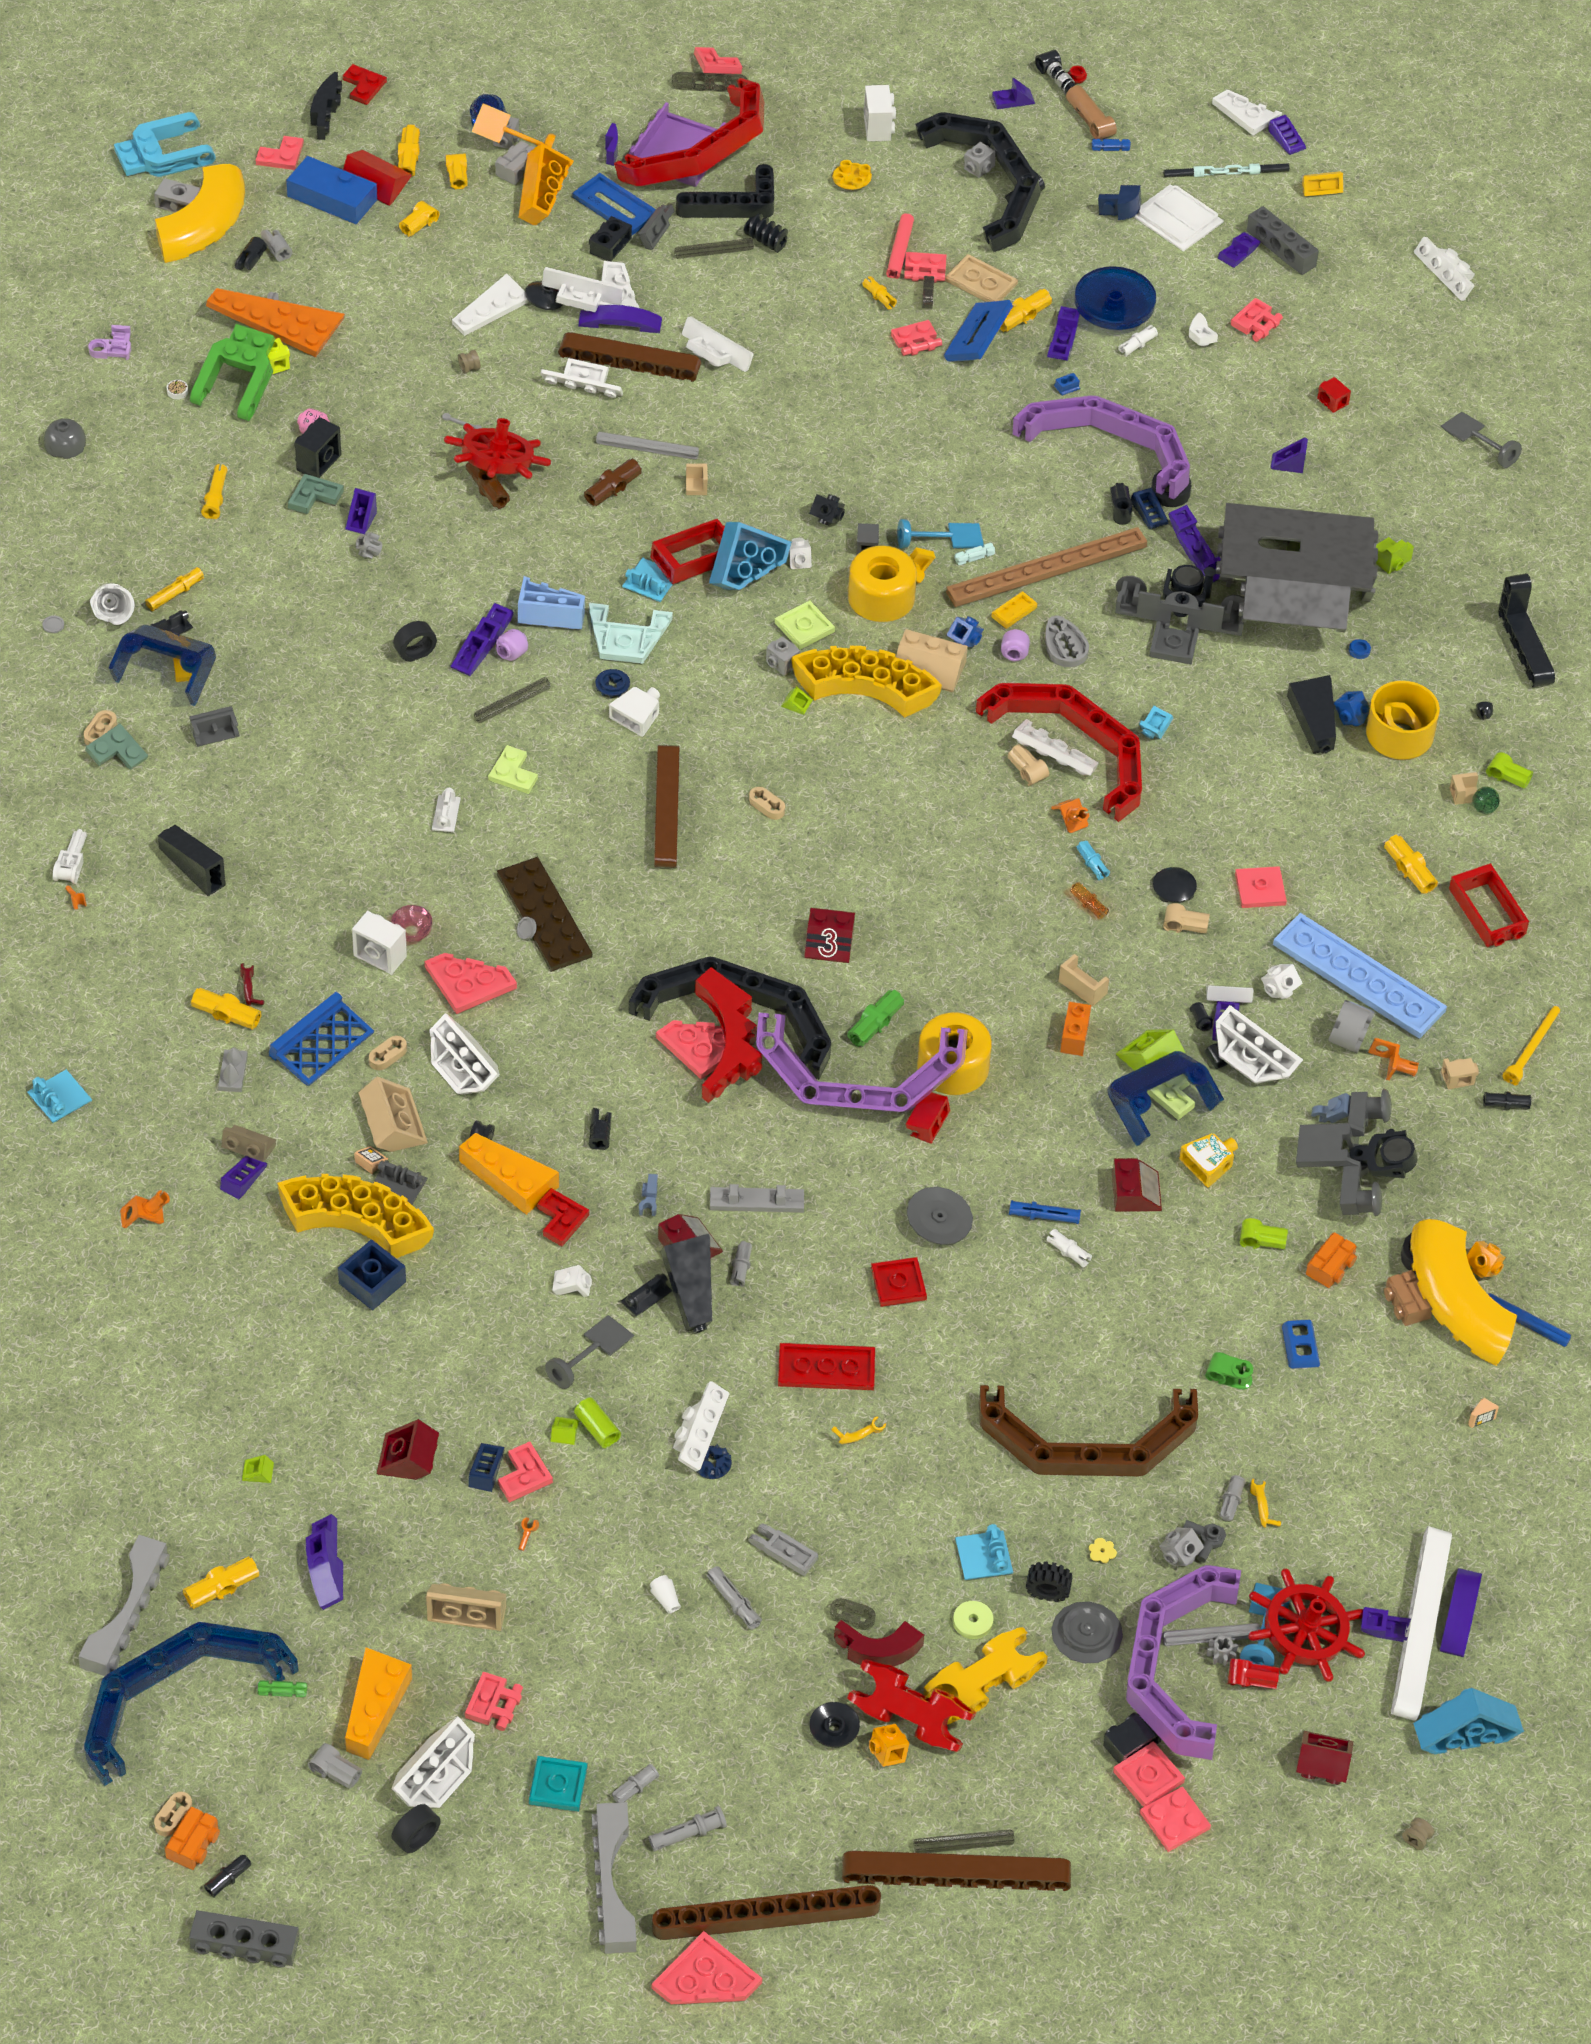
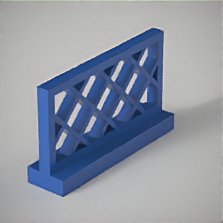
M337 991L270 1044L269 1056L275 1061L278 1059L308 1087L374 1033V1030L342 1002L343 997ZM342 1010L348 1016V1021H335V1015ZM321 1026H332V1035L319 1034V1028ZM335 1026L348 1027V1035H335ZM351 1027H360L365 1033L361 1036H351ZM305 1039H316L315 1048L302 1047V1042ZM319 1040H332V1049L318 1048ZM335 1040L348 1041V1047L346 1049H335ZM289 1052L299 1053V1061H289L285 1056ZM302 1053H314L315 1062H302ZM318 1054H332V1060L328 1063L318 1062ZM302 1067L315 1068V1074L308 1078L302 1073Z

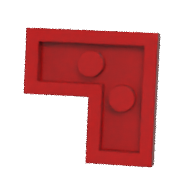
M352 64L343 74L344 81L356 85L350 93V99L368 105L387 82V77Z
M552 1188L537 1203V1209L553 1218L544 1228L543 1236L561 1247L589 1216V1209Z

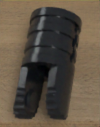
M252 237L236 260L235 268L242 270L245 267L248 270H252L267 249L265 241L259 237Z
M593 1108L591 1110L588 1143L591 1149L606 1150L609 1148L612 1113L607 1112L603 1120H599V1109Z

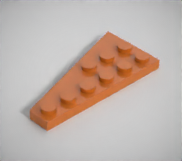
M219 288L215 289L206 302V307L258 331L273 335L275 339L280 338L281 342L313 357L319 354L345 316L343 313Z

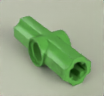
M888 990L875 1005L869 1004L862 1013L861 1019L848 1031V1038L858 1047H863L877 1032L881 1033V1029L889 1025L891 1017L904 1005V999L901 994L896 990Z

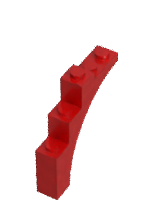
M712 967L696 980L695 994L709 1006L717 1017L725 1040V1047L720 1062L714 1072L702 1084V1099L707 1103L711 1102L715 1097H720L724 1089L730 1084H734L739 1077L747 1081L753 1075H757L762 1069V1053L752 1046L757 1038V1025L747 1018L752 1011V996Z

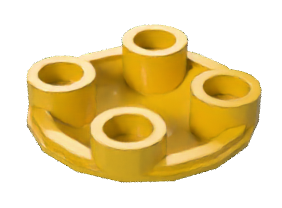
M843 160L840 162V166L833 171L832 178L834 183L841 188L860 189L867 186L871 181V167L868 164L852 163L850 160Z

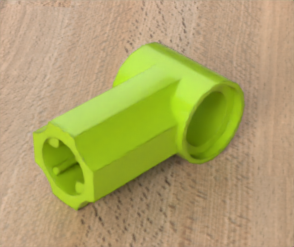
M1499 752L1488 765L1486 774L1488 777L1497 778V781L1504 779L1525 789L1530 783L1533 771L1513 763L1512 758L1508 754Z
M1248 1218L1242 1222L1240 1245L1244 1248L1251 1246L1253 1249H1257L1260 1246L1285 1249L1288 1229L1263 1225L1258 1219Z

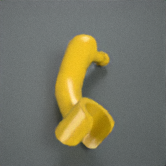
M875 1417L870 1425L852 1433L847 1432L844 1435L835 1426L831 1430L841 1438L838 1443L847 1444L857 1442L873 1432L881 1433L886 1423L881 1428L876 1427L874 1423L879 1417Z
M1252 1479L1250 1492L1257 1497L1261 1525L1266 1528V1524L1281 1526V1521L1268 1519V1503L1264 1492L1266 1482L1263 1481L1262 1485H1257L1254 1483L1255 1479Z

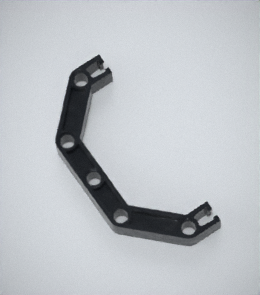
M946 112L937 113L915 123L918 137L920 140H923L926 148L948 141L976 146L979 142H982L995 150L997 161L1015 188L1002 218L982 227L986 242L990 244L993 252L1000 251L1019 242L1041 191L1037 175L1004 125L994 120Z
M716 957L701 958L647 975L640 980L629 1000V1014L637 1016L638 1012L636 1009L641 1002H644L642 1009H644V1019L650 1021L660 1003L695 993L696 980L712 967L752 996L753 1003L786 1014L804 1048L799 1059L805 1066H807L809 1061H813V1075L816 1079H820L831 1056V1039L806 991L802 987Z

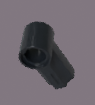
M1116 483L1110 487L1113 520L1119 525H1126L1132 519L1133 503L1130 500L1128 486L1124 485V483Z

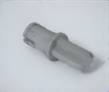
M741 1241L738 1245L736 1258L732 1261L731 1285L738 1286L739 1281L741 1282V1287L745 1285L747 1270L751 1266L749 1262L752 1250L751 1243Z
M1232 1476L1227 1492L1223 1494L1224 1502L1219 1516L1225 1522L1233 1520L1237 1506L1241 1504V1493L1246 1483L1245 1479L1241 1476Z
M648 1764L647 1767L635 1776H629L628 1781L612 1793L615 1802H625L637 1792L639 1794L642 1793L645 1786L659 1777L658 1771L653 1765Z

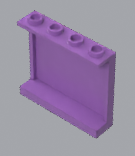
M666 102L661 109H658L653 121L648 123L646 131L640 134L638 142L635 146L631 147L629 154L645 158L689 149L717 129L669 113V103ZM707 171L699 175L675 180L696 187Z

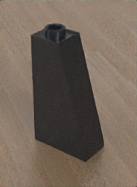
M1327 675L1289 683L1288 700L1313 754L1320 752L1325 754L1334 750L1336 728L1331 676Z
M176 824L157 835L159 849L207 896L226 886L224 859L221 855Z
M709 1233L666 1245L660 1251L686 1332L691 1330L694 1333L705 1331L712 1322Z

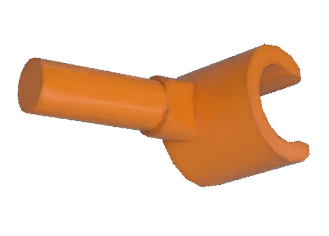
M66 886L65 889L71 895L74 909H78L79 904L87 906L84 893H76L71 886Z
M528 1517L522 1520L521 1525L524 1532L519 1550L524 1551L531 1532L538 1529V1520H534L531 1528L527 1526L529 1522Z

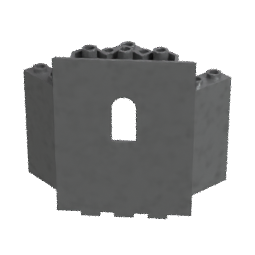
M1226 503L1224 526H1219L1218 538L1222 539V543H1218L1217 556H1221V561H1217L1216 574H1220L1219 580L1225 581L1226 587L1231 586L1233 578L1246 579V582L1241 584L1240 593L1244 595V603L1239 604L1238 616H1242V622L1252 620L1336 629V632L1345 633L1347 629L1350 590L1363 591L1362 601L1370 602L1375 594L1376 588H1373L1375 579H1377V566L1374 565L1378 559V548H1376L1378 531L1374 530V518ZM1261 539L1301 542L1300 552L1264 548L1258 544V541Z

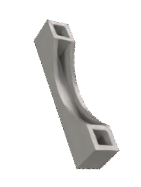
M138 1535L129 1553L133 1583L128 1600L121 1612L109 1624L88 1636L78 1656L80 1668L106 1677L109 1676L111 1670H116L120 1661V1651L127 1648L130 1641L129 1633L132 1628H137L140 1620L139 1613L149 1603V1592L151 1588L157 1587L161 1568H166L168 1565L170 1554L167 1553L166 1543Z
M627 1802L596 1804V1814H592V1829H597L598 1833L597 1837H593L594 1852H599V1859L594 1860L595 1875H600L601 1883H596V1898H602V1906H597L598 1922H603V1929H599V1945H605V1954L636 1952L635 1917L618 1898L611 1875L615 1856L629 1836Z

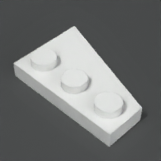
M1230 90L1215 96L1212 102L1214 106L1252 135L1267 128L1270 120L1282 116V112L1267 110L1263 104L1255 105L1249 102L1248 98Z
M604 261L602 282L622 286L624 289L621 305L639 308L635 300L634 291L630 285L625 264ZM600 301L599 305H617L605 301Z

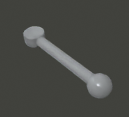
M449 413L442 415L445 421L450 420L460 425L467 423L451 417ZM470 424L475 429L482 428L480 425Z

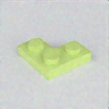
M507 745L488 775V780L529 794L538 779V774L520 768L527 757L526 751Z
M1178 1062L1149 1084L1145 1092L1179 1120L1195 1107V1102L1182 1092V1090L1194 1082L1195 1076Z

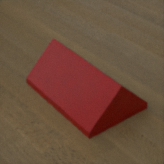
M365 150L347 154L343 168L344 171L376 183L377 200L388 206L395 201L412 177L411 173Z

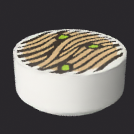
M173 380L167 385V394L172 399H182L188 394V385L182 380Z

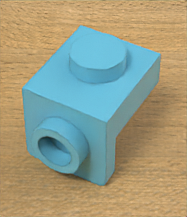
M1153 706L1145 721L1141 720L1139 723L1141 730H1143L1142 734L1150 739H1153L1154 736L1161 739L1173 720V716Z

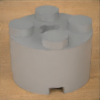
M1345 1000L1328 1041L1358 1053L1375 1012Z

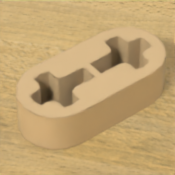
M763 787L751 789L749 802L753 807L770 819H781L785 815V803Z
M392 1036L373 1049L369 1054V1065L374 1070H384L403 1057L407 1052L406 1040L401 1036ZM392 1045H395V1046L401 1045V1048H400V1049H398L397 1047L393 1048ZM376 1057L379 1058V1059L383 1058V1061H380V1060L375 1061V1058H376Z
M174 1793L156 1815L154 1825L159 1835L164 1837L173 1835L189 1808L193 1807L191 1796L188 1793ZM184 1800L186 1807L180 1806L178 1810L175 1811L177 1808L176 1802L181 1803ZM172 1817L170 1819L171 1826L166 1825L162 1828L161 1822H167Z

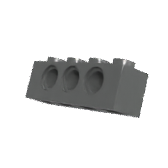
M1262 206L1248 215L1246 231L1299 274L1303 275L1317 266L1319 250L1267 208Z
M196 1910L189 1936L190 1949H194L199 1954L218 1953L227 1959H232L235 1956L242 1957L251 1963L265 1961L270 1962L276 1967L293 1966L299 1942V1927ZM218 1934L224 1935L220 1939L213 1938L215 1935ZM241 1939H249L246 1943L238 1942ZM267 1943H274V1944H275V1945L272 1946V1947H265V1946H264V1945L267 1944Z

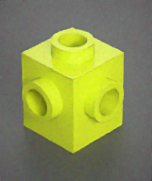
M280 338L275 339L268 355L273 368L272 374L290 369V352L287 345H283Z

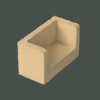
M1074 954L1060 966L1059 982L1088 1004L1094 1006L1108 994L1109 979L1104 977L1101 981L1097 982L1077 967L1078 956Z

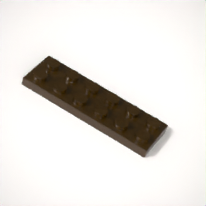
M538 856L497 870V876L521 919L530 917L535 920L536 932L532 939L551 972L593 957L591 949Z

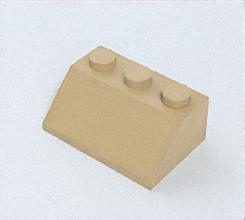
M906 629L900 641L896 657L905 661L907 659L913 661L914 666L921 670L925 669L934 676L942 685V690L954 692L966 664L968 646Z
M377 1076L359 1092L361 1105L365 1111L367 1123L371 1129L373 1142L376 1147L393 1152L428 1143L410 1088Z
M445 1583L440 1585L432 1584L427 1591V1621L497 1631L502 1630L506 1610V1594L496 1590L483 1591L476 1590L473 1587H454Z

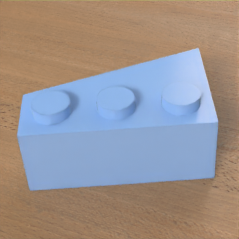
M524 576L518 601V623L582 629L585 616L584 595L560 588L558 591L549 588L548 584L544 582L541 585L530 582V578Z

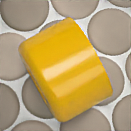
M873 546L858 553L852 560L849 569L848 601L852 609L861 617L876 622H890L908 614L915 602L917 569L914 561L902 550L891 546Z
M1393 681L1378 688L1371 699L1366 726L1367 738L1372 747L1382 755L1397 760L1413 759L1426 753L1435 737L1440 712L1437 698L1426 687L1411 681ZM1395 723L1406 724L1413 730H1404Z
M959 1012L938 1015L926 1023L921 1031L917 1068H921L939 1052L941 1027L951 1028V1033H948V1040H959L958 1029L968 1030L966 1042L968 1049H966L964 1064L939 1085L935 1091L947 1095L970 1093L979 1088L988 1077L992 1048L990 1033L981 1021L971 1015ZM953 1051L949 1052L946 1057L947 1062L954 1064L957 1061V1054Z

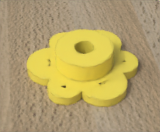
M1097 1538L1094 1544L1089 1545L1091 1560L1108 1563L1109 1559H1114L1117 1551L1113 1548V1542H1106L1103 1538Z

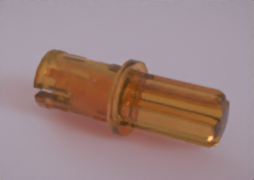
M1080 882L1072 885L1070 892L1083 903L1082 906L1084 908L1087 907L1099 920L1105 917L1099 910L1106 915L1109 913V909L1096 898L1097 895L1095 893H1090Z

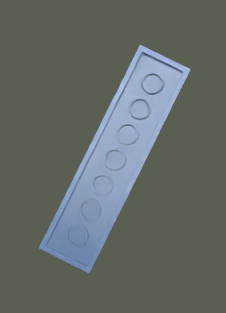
M1299 913L1273 941L1275 947L1419 1039L1446 1012V1005L1302 913Z

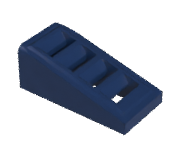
M1152 487L1132 494L1130 500H1132L1134 508L1149 530L1169 524ZM1153 512H1156V513H1157V514H1155V515L1149 516L1150 513H1153ZM1153 519H1161L1160 521L1152 522Z
M485 1443L480 1444L469 1473L470 1488L489 1492L493 1491L505 1447ZM483 1454H493L496 1455V1457L494 1458L489 1456H483ZM481 1461L493 1463V1465H492V1464L481 1463ZM479 1469L489 1471L490 1473L481 1472Z

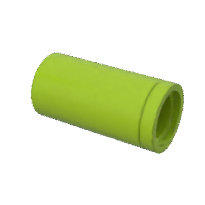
M592 1397L582 1400L575 1407L574 1414L602 1448L606 1449L620 1439L621 1432Z

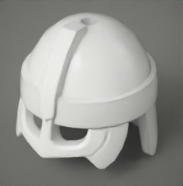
M104 584L97 588L93 596H91L90 603L94 615L98 619L111 622L114 625L126 622L134 611V600L131 593L118 584Z

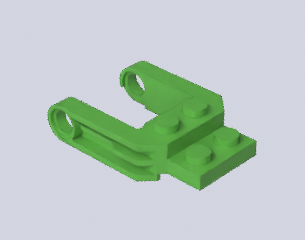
M236 324L230 338L213 343L191 391L190 402L201 406L207 393H210L223 363H226L229 366L253 373L237 412L238 418L250 421L273 373L268 355L274 344L275 337Z

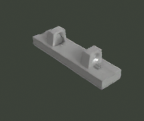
M729 1184V1187H710V1210L804 1213V1189H786L785 1185H776V1189L739 1188V1184Z

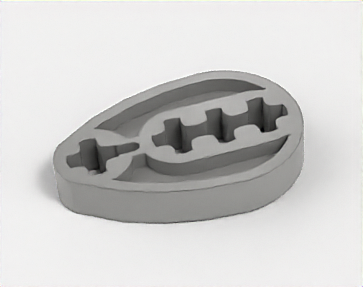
M1061 616L1049 618L1045 631V645L1049 658L1055 664L1062 667H1076L1084 663L1089 653V643L1084 634L1073 623ZM1064 639L1068 642V648L1072 649V656L1076 658L1069 656V650L1065 648V642L1061 640Z

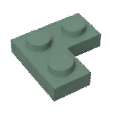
M304 474L288 501V509L308 514L316 500L336 505L344 492V485Z
M118 724L85 748V751L98 766L117 755L125 766L131 770L148 758L147 753L121 724Z

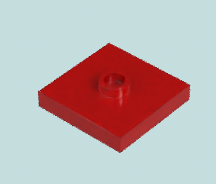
M918 1257L871 1263V1272L880 1307L927 1300Z

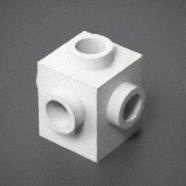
M1293 964L1275 965L1267 970L1268 973L1261 978L1266 993L1272 998H1288L1293 994V990L1303 984Z

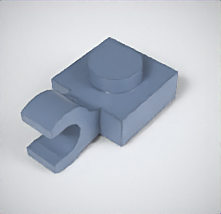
M1344 1093L1328 1100V1106L1316 1105L1312 1108L1311 1116L1320 1115L1319 1122L1324 1123L1328 1120L1334 1123L1348 1117L1351 1096Z
M648 1174V1183H643L642 1197H646V1199L639 1203V1215H643V1210L646 1208L652 1210V1216L656 1215L658 1174Z

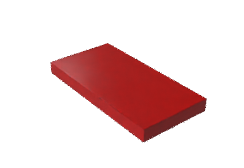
M780 1343L778 1387L874 1391L875 1347Z

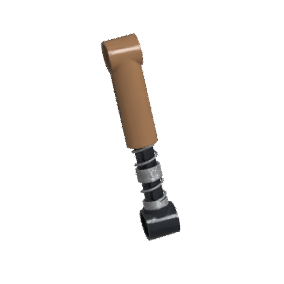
M1053 49L1035 57L1037 69L1041 74L1047 73L1055 80V83L1066 95L1067 101L1090 127V132L1095 139L1102 140L1116 134L1117 127L1111 116L1106 117L1080 85H1075V81L1066 73V70H1062V61L1058 51Z

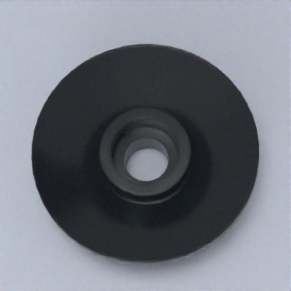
M534 281L526 287V298L532 305L540 309L556 310L564 305L556 302L559 290L543 286L542 281Z
M828 1702L814 1710L810 1717L809 1728L817 1742L827 1747L839 1748L854 1741L859 1733L860 1721L857 1713L850 1706L840 1702ZM836 1726L839 1730L833 1731L830 1730V1727Z

